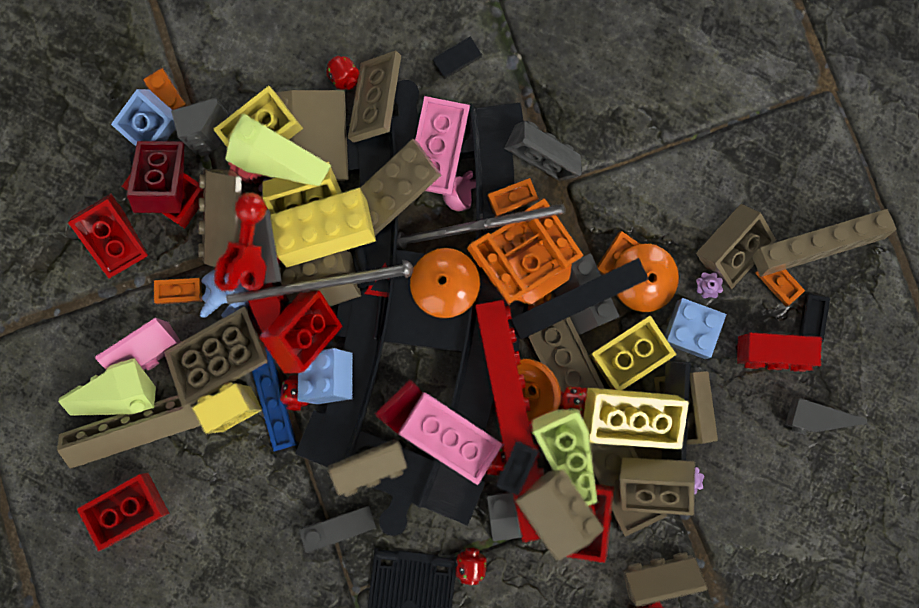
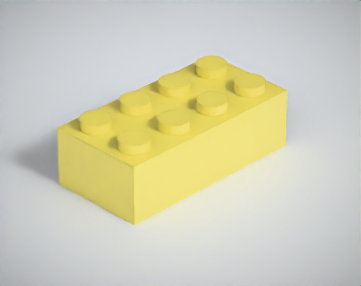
M360 188L270 215L277 257L286 267L376 241L368 203Z
M588 388L583 421L588 429L589 442L681 449L688 401L677 395Z

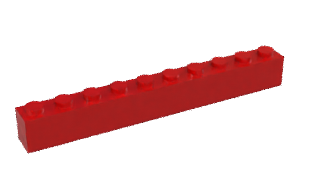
M504 300L476 305V313L507 462L516 441L539 451L538 444L533 445L531 436L535 435L532 421H528L527 412L531 411L528 397H523L522 388H526L523 374L519 375L517 365H521L518 351L514 352L512 342H516L514 328L509 329L508 319H511L509 305H504ZM538 452L536 459L540 458V452ZM536 459L519 496L513 494L523 542L541 539L516 503V500L544 475L543 468H538Z

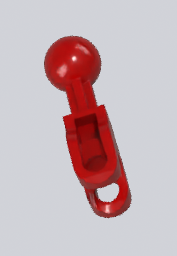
M245 193L235 203V213L242 221L239 242H228L226 252L216 263L214 281L216 287L221 291L235 290L239 282L249 291L259 290L264 284L266 264L261 257L262 247L253 245L252 241L255 223L261 221L266 214V203L258 194Z

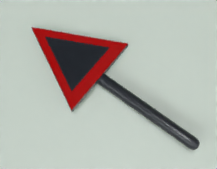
M389 278L375 280V285L369 286L364 293L366 295L379 296L374 340H377L379 335L383 297H387Z

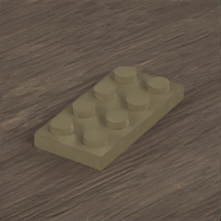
M397 51L367 60L360 65V75L358 76L348 139L353 143L390 131L401 55Z
M414 139L360 188L368 203L375 235L442 176L419 143Z

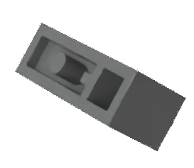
M801 398L792 399L785 425L792 427V432L806 435V432H819L866 424L867 419Z
M366 506L305 526L299 532L305 552L307 553L375 529L376 525L370 506Z

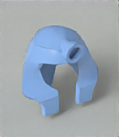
M215 269L212 270L201 280L206 286L205 294L202 296V300L206 303L200 311V316L205 318L221 306V304L227 303L226 295L247 292L249 290L245 289L240 282L235 290H219L214 281ZM249 302L229 304L221 316L225 318L244 306L248 309Z

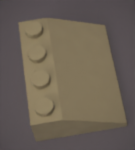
M290 90L277 92L276 94L303 127L289 141L324 162H329L337 181L348 180L345 91Z
M203 169V174L199 175V188H203V198H199V212H203V221L198 223V232L202 235V243L198 244V257H202L204 264L216 267L217 261L227 250L228 242H239L240 219L235 213V203L241 196V177L233 170Z
M245 306L164 352L181 405L184 409L196 403L200 398L212 394L222 386L237 380L268 362L265 344L260 339L262 335L255 316Z

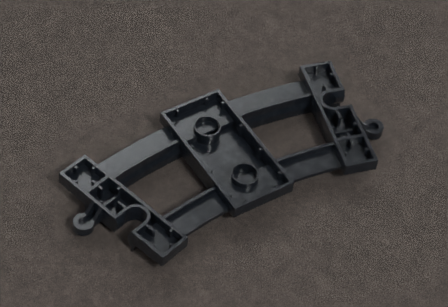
M402 80L397 83L394 103L399 108V116H392L389 132L353 143L348 139L350 125L346 126L349 174H360V188L412 139H416L421 113L417 112L420 94L418 86L410 80ZM521 102L476 108L472 103L469 104L470 109L466 128L470 135L462 143L459 160L475 158L476 221L495 217L487 198L488 194L515 184L513 153L504 148L515 124L523 122ZM515 210L510 211V212H507V213L502 214V215H500V216L509 215V214H514V213H515ZM398 216L375 235L376 241L364 244L368 271L382 268L385 262L387 267L403 265L402 260L409 261L414 269L417 262L426 255L424 253L397 250ZM503 226L477 230L476 240L487 233L492 234ZM355 248L346 250L352 254L356 273L359 272ZM475 260L472 261L480 277L479 293L473 305L456 317L438 318L424 312L416 304L410 289L411 276L405 278V275L389 278L387 297H383L377 340H374L373 337L379 296L364 294L369 286L360 288V297L339 303L337 318L342 328L335 336L346 338L343 351L352 353V399L329 402L325 414L313 411L295 454L328 468L331 464L358 454L359 450L366 445L376 447L389 442L361 429L375 385L384 343L462 353L450 410L485 432L493 403V393L476 313V305L504 300L505 306L508 303ZM441 277L439 279L440 285H444L446 283V277ZM515 300L509 304L511 318L523 313L524 302ZM508 319L509 329L514 328L516 342H512L515 352L519 350L520 336L512 319ZM400 446L407 467L402 470L403 474L394 478H389L388 475L380 479L381 483L372 486L393 495L390 506L380 516L379 525L381 530L389 536L401 534L407 527V512L411 503L419 508H426L468 526L486 481L481 479L477 485L438 459L429 458Z

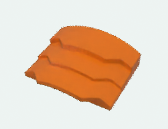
M544 198L525 211L549 207L550 205ZM556 215L505 225L492 234L487 233L467 247L479 267L483 268L494 286L496 285L508 305L515 300L531 305L569 280L572 264L584 256Z

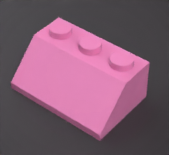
M154 318L95 358L105 369L112 364L135 358L143 370H151L159 364L158 360L165 357L164 352L179 344L181 341L169 322Z

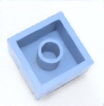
M137 89L111 124L135 146L137 141H167L176 129L171 113L172 109L149 89Z
M681 298L676 302L664 337L673 348L703 359L711 358L726 314Z
M335 348L322 350L304 373H298V401L322 404L352 399L351 352Z

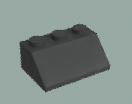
M217 98L171 111L178 138L196 155H208L212 153V150L218 149L222 140L214 131V128L231 115Z
M530 121L515 124L504 149L558 181L579 177L582 173L581 156L574 151L572 146L555 140L556 137L554 135L537 129V125Z
M266 210L264 218L255 223L252 244L262 247L261 257L266 264L264 283L281 281L270 211Z
M588 254L581 257L572 264L569 280L553 290L556 297L601 276L592 255ZM609 298L571 316L570 319L578 335H581L620 316L612 299Z
M510 492L487 494L493 541L522 538L513 494Z

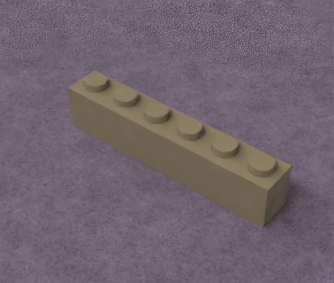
M888 209L760 247L752 258L760 277L886 239L897 229Z
M176 395L155 402L152 409L135 414H118L61 433L58 437L57 451L71 469L201 426V423L193 407L199 403L196 402L184 409L179 396Z

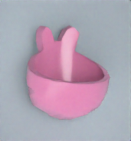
M472 171L466 172L462 177H455L452 196L443 195L446 205L454 211H465L471 207V189L476 188V179L470 180L473 177Z

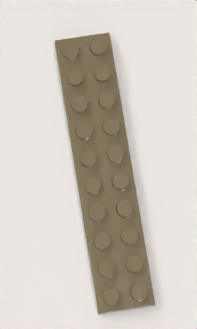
M570 317L528 337L539 362L547 366L555 375L559 383L560 392L565 391L568 386L605 389ZM590 443L593 473L598 484L614 486L612 513L625 537L667 517L663 513L622 511L620 486L622 458H638L632 445Z

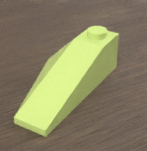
M245 114L241 116L231 134L225 159L249 173L319 187L331 168V165Z
M132 358L112 364L106 368L105 373L100 376H93L90 378L89 383L84 386H77L60 397L58 402L69 415L135 414L154 408L156 386L136 359Z
M553 410L532 420L533 432L553 470L564 469L586 504L589 506L596 503L597 497L589 433L578 410Z

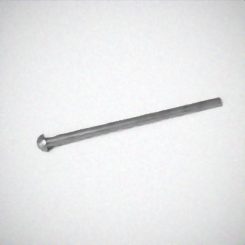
M563 204L407 236L403 232H399L397 247L405 249L408 243L564 214L565 208Z
M402 260L403 265L226 295L228 304L297 292H309L314 289L349 283L358 284L404 275L405 278H408L413 273V266L409 261Z

